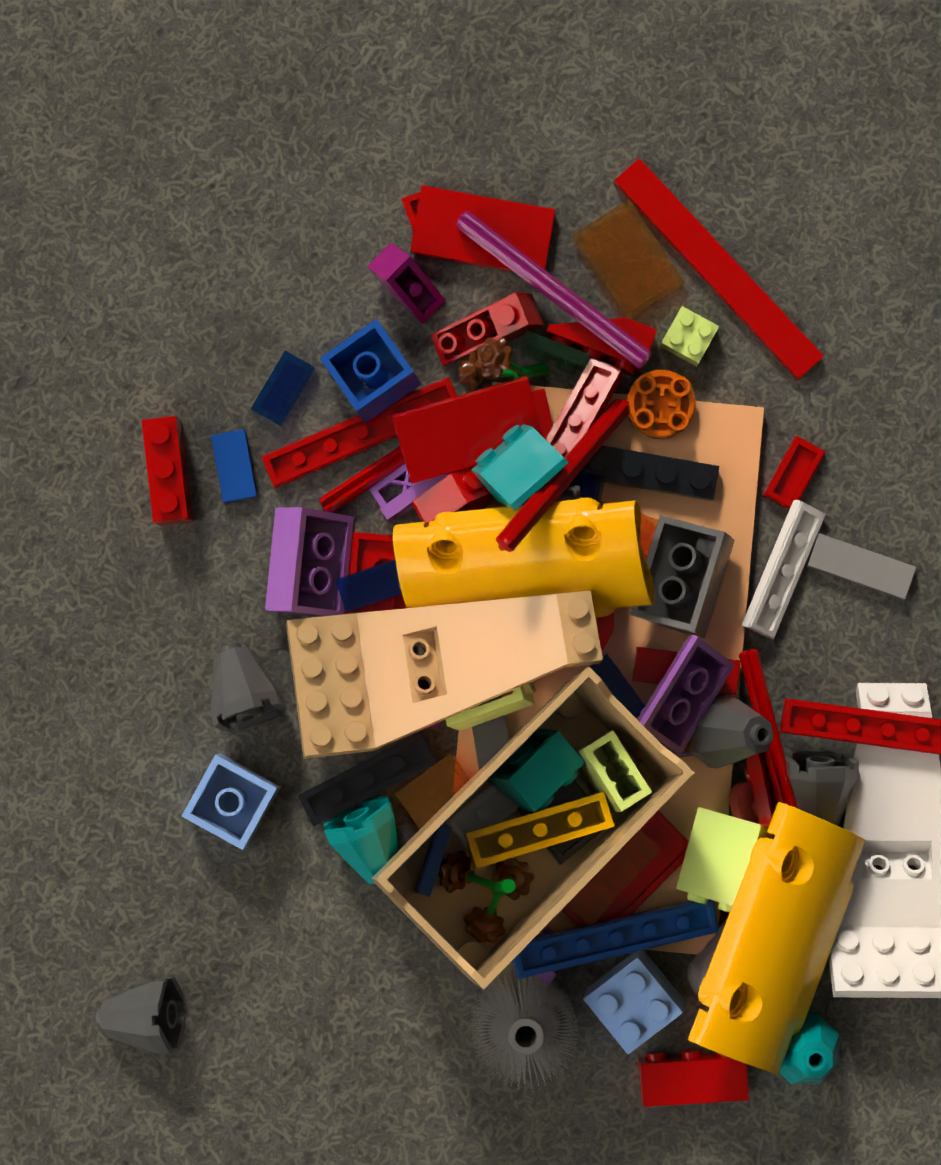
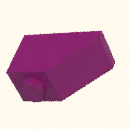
M392 243L367 266L382 286L421 324L446 301L412 257Z

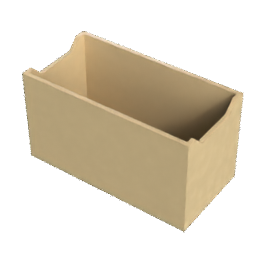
M587 667L569 680L371 880L470 981L485 989L695 772L682 759L665 748L612 695L603 680L590 667ZM538 728L558 730L575 751L596 737L613 730L652 793L622 812L611 813L612 818L615 820V827L602 831L561 865L556 862L546 848L514 857L519 862H527L529 864L527 872L533 873L534 880L530 883L528 895L523 896L520 894L519 899L515 901L506 895L501 896L496 911L497 915L504 919L502 926L505 927L506 932L504 935L499 936L495 943L488 941L478 942L465 931L466 923L463 920L464 916L471 913L474 907L477 906L483 910L489 906L494 895L491 888L471 882L470 884L466 883L463 890L456 889L454 892L448 893L445 887L440 886V877L437 874L430 897L416 893L415 888L433 833L441 825L448 826L445 823L447 819L489 787L491 783L487 779ZM579 768L577 770L579 772V775L588 785L591 791L594 794H596L595 790L593 789L590 782L584 775L583 771L581 770V768ZM516 810L503 822L521 817V815ZM451 831L442 860L446 858L447 854H455L459 850L464 851L466 856L470 857L468 850ZM471 862L470 869L474 871L475 875L491 880L496 873V863L473 869Z

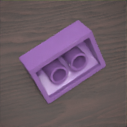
M302 507L275 508L265 610L321 617L343 615L345 613L354 517Z
M695 635L688 636L637 720L662 745L681 755L694 734L696 725L711 706L735 664Z

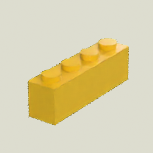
M601 792L466 833L464 838L473 869H477L615 826L605 793Z

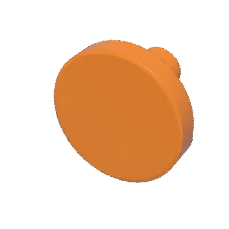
M654 370L641 375L632 385L627 396L630 422L641 434L653 439H668L680 434L689 425L695 413L696 400L690 382L685 377L669 370Z

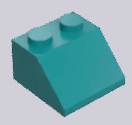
M525 424L521 427L515 425L509 429L502 437L504 442L495 450L490 448L483 452L476 459L478 465L471 470L497 502L513 510L522 505L568 464V461L533 427Z
M538 728L487 781L521 809L536 812L546 808L553 801V794L561 786L568 785L578 776L579 772L577 770L585 762L558 730Z

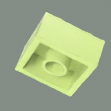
M682 306L660 347L697 367L719 326Z

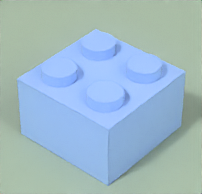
M221 753L215 754L181 817L244 850L249 846L281 786Z
M644 950L633 952L587 988L583 998L627 1054H630L683 1013L685 1004L683 997Z

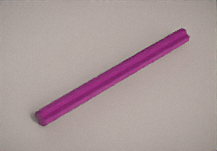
M466 211L459 217L457 228L632 364L642 368L649 361L651 352L472 213Z

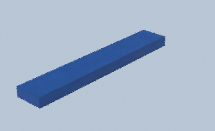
M708 899L706 905L690 900L536 936L512 960L515 977L522 979L717 933L719 928L714 902Z

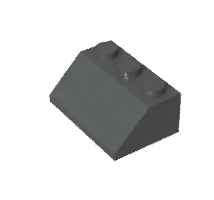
M660 515L646 559L654 583V604L632 607L629 615L671 630L705 639L735 540L724 531Z

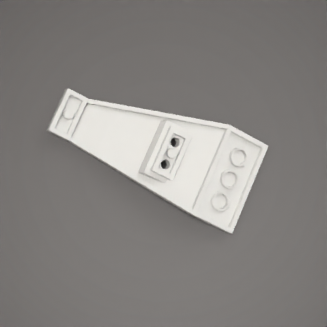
M926 683L857 684L856 698L858 708L932 718ZM856 743L853 758L859 762V774L845 808L842 828L860 836L866 841L852 876L853 893L828 957L833 997L941 998V766L939 755ZM873 865H879V866H881L883 869H882V870H878V869L874 868ZM908 865H914L918 870H912Z

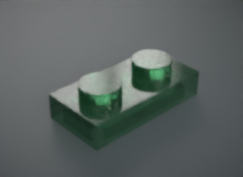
M527 330L524 333L520 349L526 351L524 354L526 357L538 362H544L545 358L557 362L556 367L569 374H576V371L583 372L590 354Z

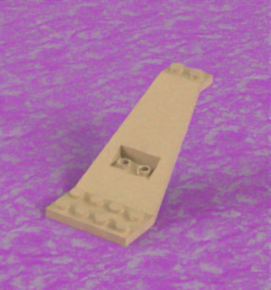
M591 591L291 619L286 622L304 759L374 751L564 667L600 664L603 660ZM413 647H422L424 655H416L413 652ZM418 680H426L429 683V689H421L418 686Z

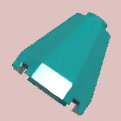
M388 796L368 798L360 802L363 808L351 812L350 807L336 814L324 824V833L329 844L368 884H375L371 878L398 852L394 811Z
M808 1012L801 1030L792 1036L779 1073L790 1084H821L840 1064L839 1033L819 1013Z

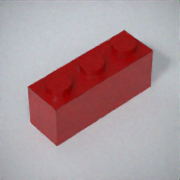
M176 415L143 419L141 422L153 523L163 526L193 522L182 421Z
M684 1049L680 1051L681 1055L667 1056L666 1051L646 1052L645 1058H638L640 1099L643 1107L749 1101L747 1064L717 1052L702 1054L701 1049Z

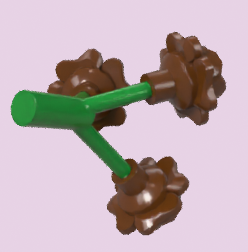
M487 338L485 344L477 348V357L475 352H471L469 360L461 361L459 378L460 384L468 386L470 392H473L483 380H493V377H514V379L525 376L529 380L546 376L548 369L545 363L524 367L515 365L510 362L513 349L507 346L506 339L494 340Z
M459 850L455 854H447L446 858L441 861L438 874L440 886L445 887L448 893H452L456 889L463 890L466 883L470 884L471 882L491 888L494 895L489 906L483 910L480 907H474L471 913L464 916L463 920L466 923L465 931L478 942L488 941L495 943L497 938L506 932L505 927L502 926L504 919L497 915L496 907L502 895H506L515 901L519 899L520 894L523 896L529 894L530 883L534 880L533 873L527 872L529 864L527 862H519L514 857L506 859V862L500 861L496 863V873L489 880L475 875L474 871L470 869L471 858L466 856L464 851Z

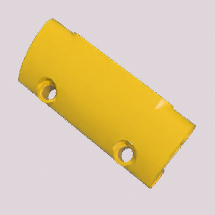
M592 498L554 502L512 552L501 551L498 548L499 544L496 541V537L523 505H520L516 510L509 507L460 512H442L436 515L434 521L430 523L397 524L393 529V546L397 573L407 608L591 591L595 618L608 616L617 608L654 604L653 578L640 543L641 512L637 500L604 503L603 508L598 501Z
M781 802L777 803L767 829V833L775 836L774 840L761 837L755 843L750 855L749 864L707 974L700 985L698 992L699 1001L703 1005L710 1007L709 1011L699 1008L688 1037L689 1041L709 1050L777 1075L781 1069L792 1036L798 1033L804 1024L853 893L852 876L866 841L846 829Z

